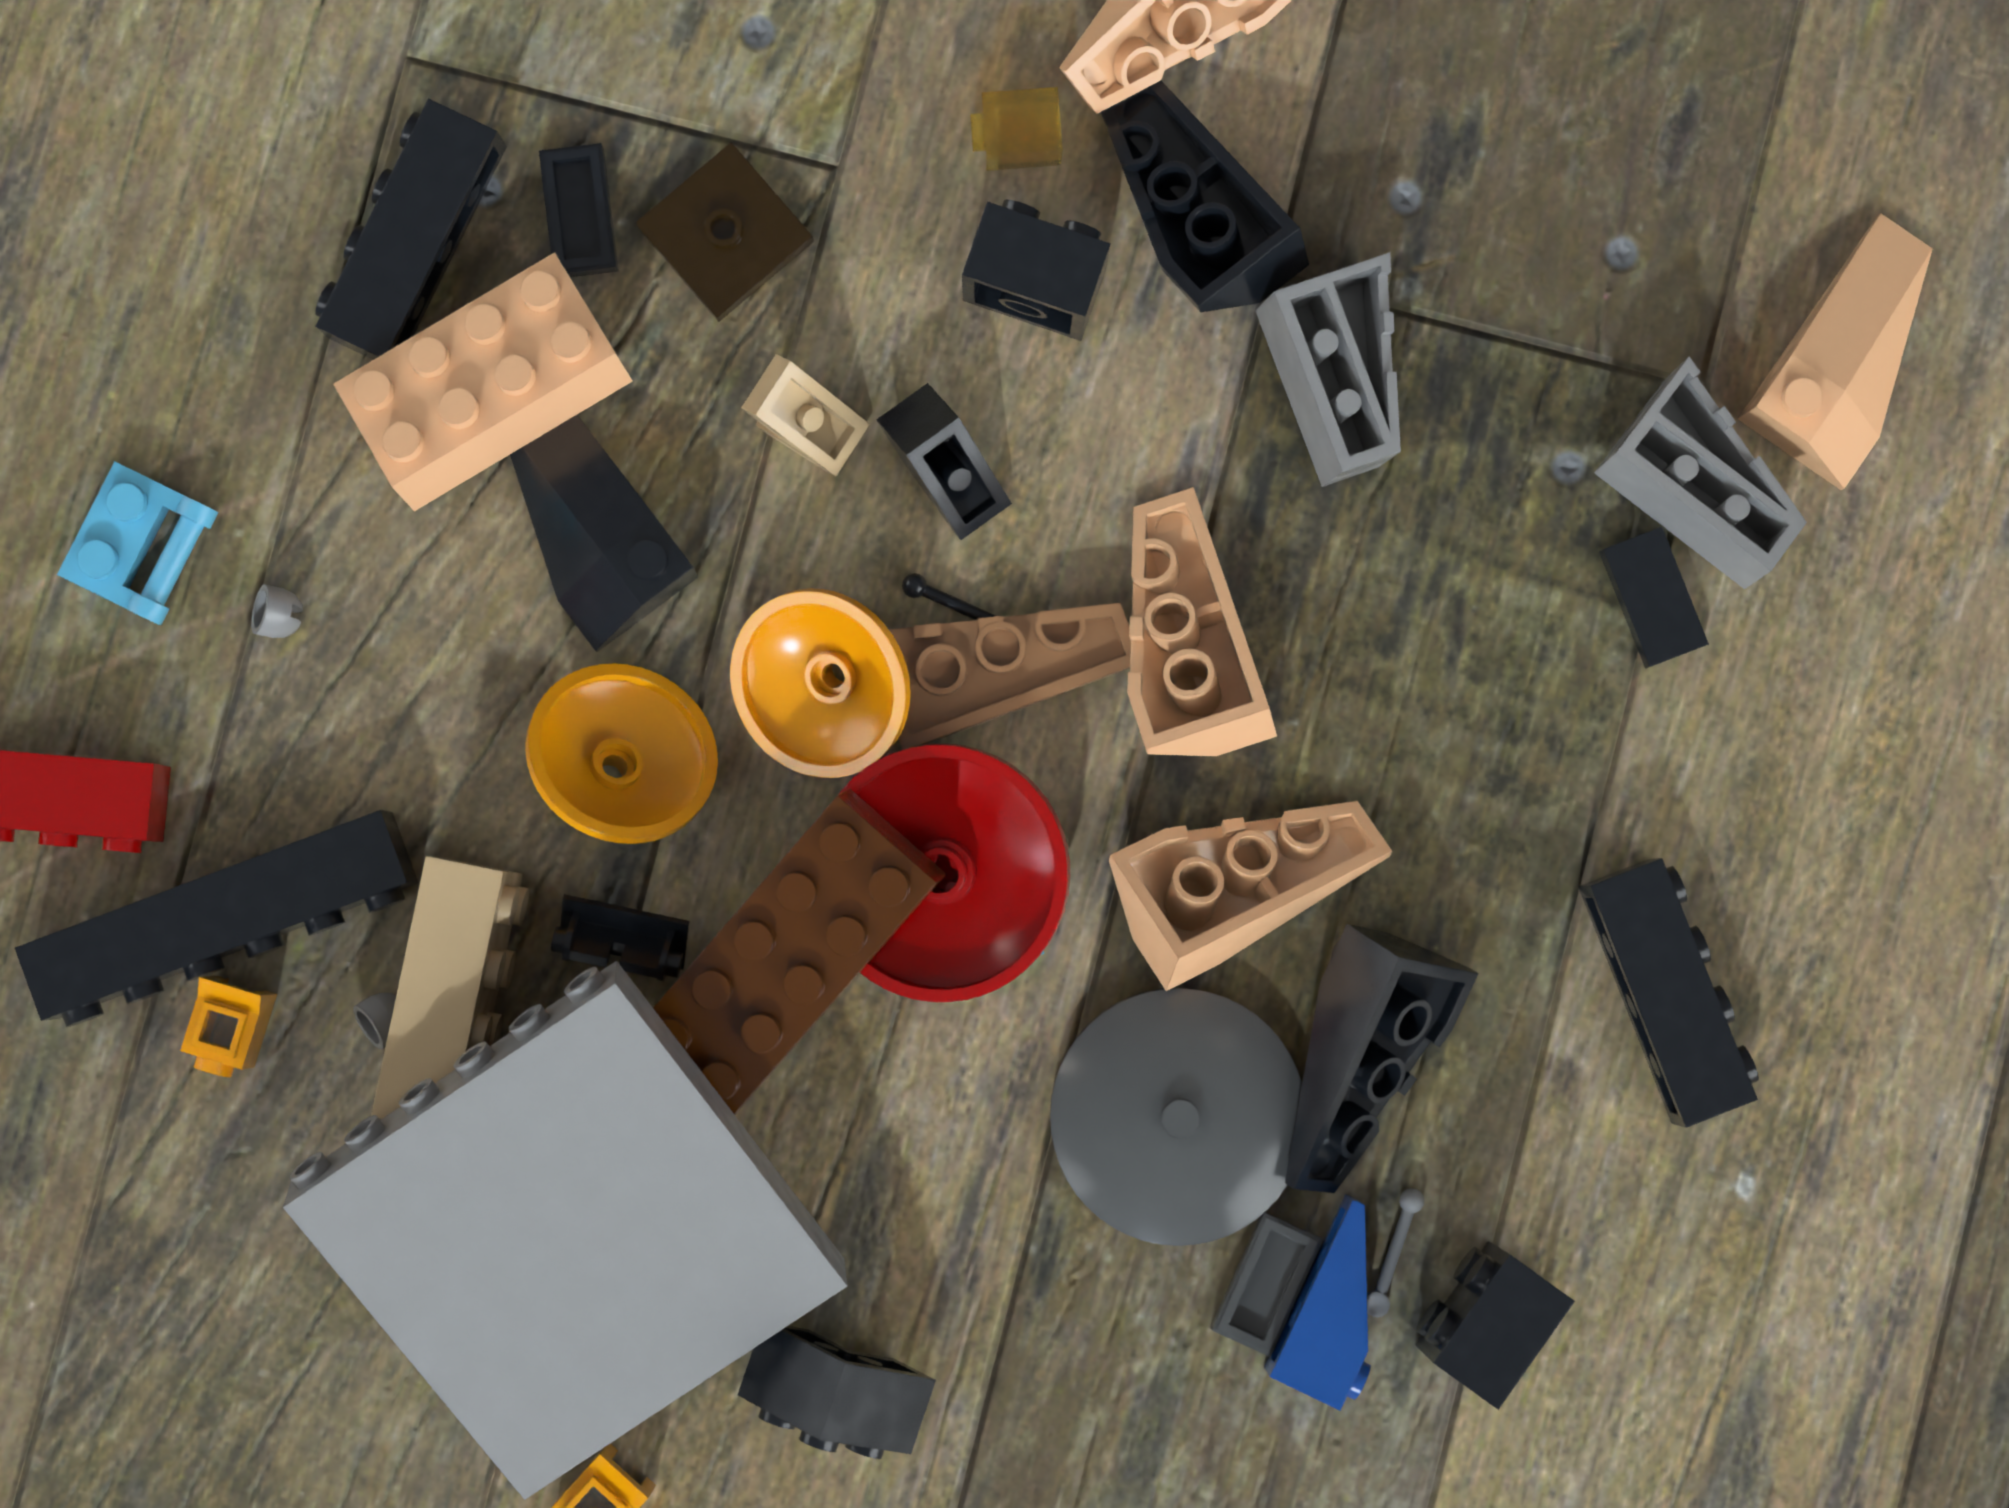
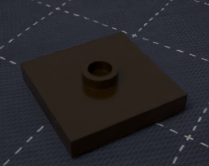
M732 142L635 223L640 232L718 322L814 242L810 232Z

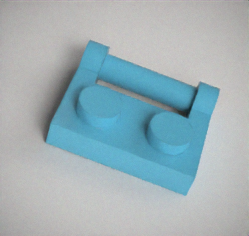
M114 461L57 575L151 622L162 625L170 608L164 605L203 528L211 529L219 512ZM170 509L181 516L140 594L130 589V586Z

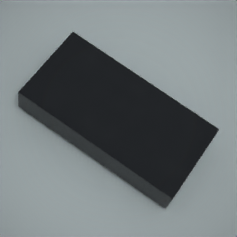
M602 144L540 150L539 158L551 254L556 253L570 277L619 272L605 153Z
M1662 527L1599 551L1645 669L1709 645Z

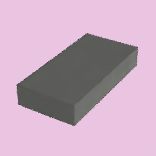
M1264 1212L1259 1217L1212 1322L1211 1330L1271 1357L1323 1239Z

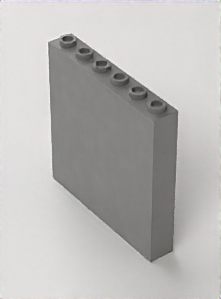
M617 961L601 972L596 967H592L579 974L565 987V996L546 1009L541 1004H538L524 1011L509 1026V1034L491 1046L486 1041H483L468 1049L454 1063L453 1067L455 1070L438 1082L434 1083L431 1078H428L416 1084L400 1099L399 1105L401 1107L381 1120L376 1115H373L360 1122L344 1138L346 1144L327 1157L322 1152L308 1157L290 1174L291 1182L283 1205L288 1215L524 1500L848 1286L844 1257Z

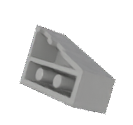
M1390 252L1274 291L1255 310L1322 487L1378 468L1401 452L1397 372H1393L1391 334L1394 332V314L1389 311L1388 275L1391 273Z
M1689 356L1664 379L1594 473L1735 583L1746 589L1772 571L1807 522L1760 456L1754 458L1732 427L1736 421L1725 406L1719 409L1697 376L1701 372Z

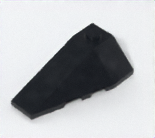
M578 415L510 454L557 600L596 652L600 651L698 578L694 567Z

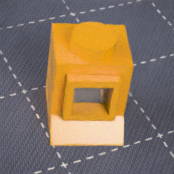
M220 976L199 977L198 995L180 1051L197 1056L194 1068L222 1077H232L234 1068L240 1070L254 1068L277 994L266 990L250 991L228 984L229 979Z
M610 1443L598 1453L551 1508H640L650 1497L656 1484L648 1477L640 1484L636 1482L612 1460L618 1450Z

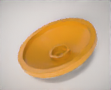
M808 588L787 592L757 609L746 621L736 639L730 663V682L737 712L754 741L770 757L795 772L817 778L845 777L858 773L881 759L898 740L905 726L910 707L911 693L907 665L902 651L890 630L876 614L860 602L844 594L825 589ZM833 664L838 665L843 671L844 682L834 676L832 671Z
M617 663L592 665L576 670L561 678L549 688L537 704L526 734L525 751L527 766L532 781L542 799L551 810L570 826L604 841L624 844L646 843L665 838L679 831L700 812L711 794L717 775L718 752L712 728L701 708L674 682L660 674L638 666ZM609 765L617 768L622 777L614 778L605 773L603 766Z

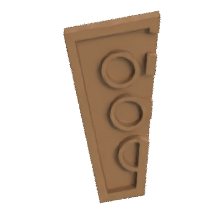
M1121 603L889 629L902 651L910 679L911 694L908 717L898 738L903 750L931 743L1130 669L1131 640L1129 637V625Z

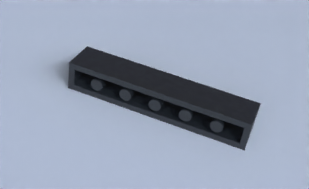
M378 810L15 947V951L40 1020L63 1018L66 1027H71L103 1015L101 1003L124 995L126 1003L131 1004L164 992L161 980L184 972L187 981H192L223 970L225 966L222 957L245 949L249 959L285 946L282 935L305 926L308 936L340 926L345 923L342 912L366 904L368 912L372 913L406 900L402 889L419 882L393 812Z

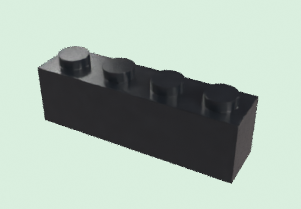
M429 98L421 114L414 112L408 118L400 137V146L403 150L393 170L385 169L375 184L372 193V203L376 205L365 227L358 225L351 233L343 254L347 263L337 283L331 281L326 285L316 305L315 314L320 317L315 326L329 339L373 360L414 336L507 148L498 131Z
M1662 858L1648 859L1578 886L1671 1123L1687 1128L1758 1100L1752 1083L1759 1080L1755 1063L1744 1045L1737 1047L1728 1025V1023L1735 1021L1732 1005L1724 989L1720 985L1716 987L1712 985L1704 965L1711 961L1710 951L1700 929L1697 926L1689 927L1681 903L1687 901V894L1677 870L1673 866L1666 868Z

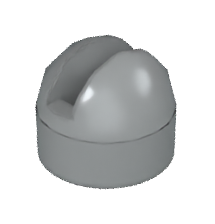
M263 584L257 593L251 618L253 634L271 638H285L294 634L300 627L301 621L290 616L291 613L303 612L302 603L294 593L284 588Z
M378 993L369 996L353 1007L355 1018L361 1030L378 1049L386 1047L396 995L393 993Z

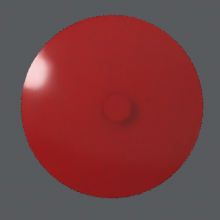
M927 744L900 750L877 760L853 777L840 791L839 794L848 789L855 792L946 873L945 877L860 972L868 980L885 990L914 1000L927 1002L963 1001L983 996L1003 987L1026 971L1043 953L1056 933L1065 912L1070 887V858L1064 831L1057 814L1038 786L1023 772L1002 758L981 749L957 744Z

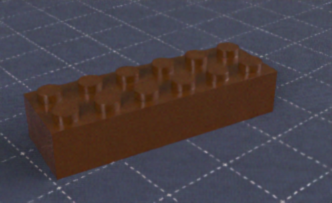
M848 789L835 797L653 1009L734 1115H736L945 877L946 873L855 792Z

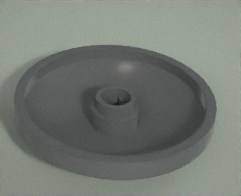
M1163 988L1142 992L1117 1002L1101 1012L1086 1025L1067 1050L1054 1080L1051 1095L1050 1128L1053 1146L1059 1165L1076 1195L1096 1216L1111 1227L1128 1236L1160 1245L1183 1246L1211 1242L1227 1237L1255 1221L1271 1207L1286 1188L1285 1179L1302 1082L1295 1063L1280 1038L1263 1020L1244 1006L1223 996L1197 989L1172 988L1166 991Z

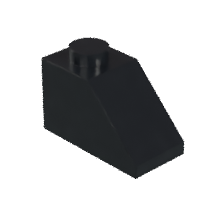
M928 383L876 419L903 463L960 540L1012 504L960 418Z

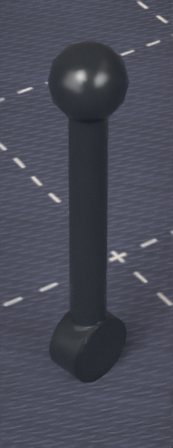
M909 574L902 582L903 592L910 598L923 596L974 620L996 616L927 585L925 578L920 574Z

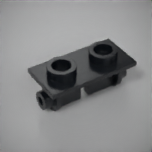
M564 894L560 926L555 928L551 951L562 953V960L564 961L574 960L607 967L611 954L621 956L620 966L625 972L657 978L658 981L664 982L666 976L678 978L680 969L683 970L690 921Z

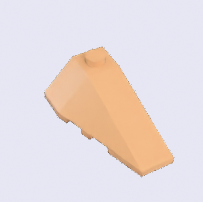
M1107 0L1059 68L1090 109L1098 114L1161 81L1164 71L1190 57L1198 61L1214 53V44L1239 31L1248 35L1265 26L1292 0Z
M1880 213L1742 411L1738 420L1838 489H1845L1880 438L1933 248Z
M1194 487L1133 507L1131 566L1133 593L1132 616H1130L1129 626L1131 654L1127 693L1147 754L1219 756L1277 737L1271 711Z
M1352 801L1285 811L1283 816L1279 818L1244 822V818L1240 817L1223 820L1221 826L1188 831L1186 825L1164 828L1111 854L1109 864L1132 939L1164 989L1168 991L1226 961L1390 857L1392 850L1359 802Z

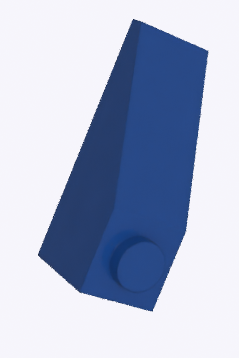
M1345 1194L1301 1287L1273 1353L1264 1366L1269 1377L1341 1411L1347 1397L1355 1400L1359 1396L1371 1368L1370 1364L1364 1362L1368 1353L1365 1205Z

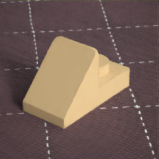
M777 354L741 407L757 420L756 426L760 430L833 476L838 475L870 425L793 362Z

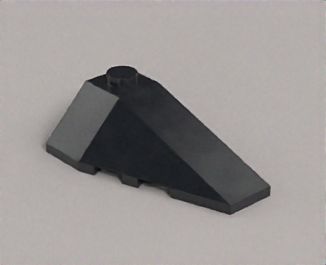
M1162 81L1101 112L1161 269L1200 313L1261 303L1274 291L1278 290L1309 266L1300 227Z
M1346 924L1340 940L1333 948L1331 960L1320 982L1285 1179L1287 1185L1299 1190L1335 1193L1378 1134L1379 1121L1376 1117L1397 1091L1404 1096L1407 1094L1417 1080L1409 1073L1430 1043L1440 1048L1453 1030L1479 973L1388 932Z

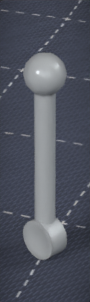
M1415 1188L1406 1189L1400 1195L1399 1203L1402 1211L1375 1290L1367 1293V1313L1373 1317L1384 1316L1390 1308V1302L1386 1294L1414 1213L1419 1212L1424 1206V1196L1421 1191Z

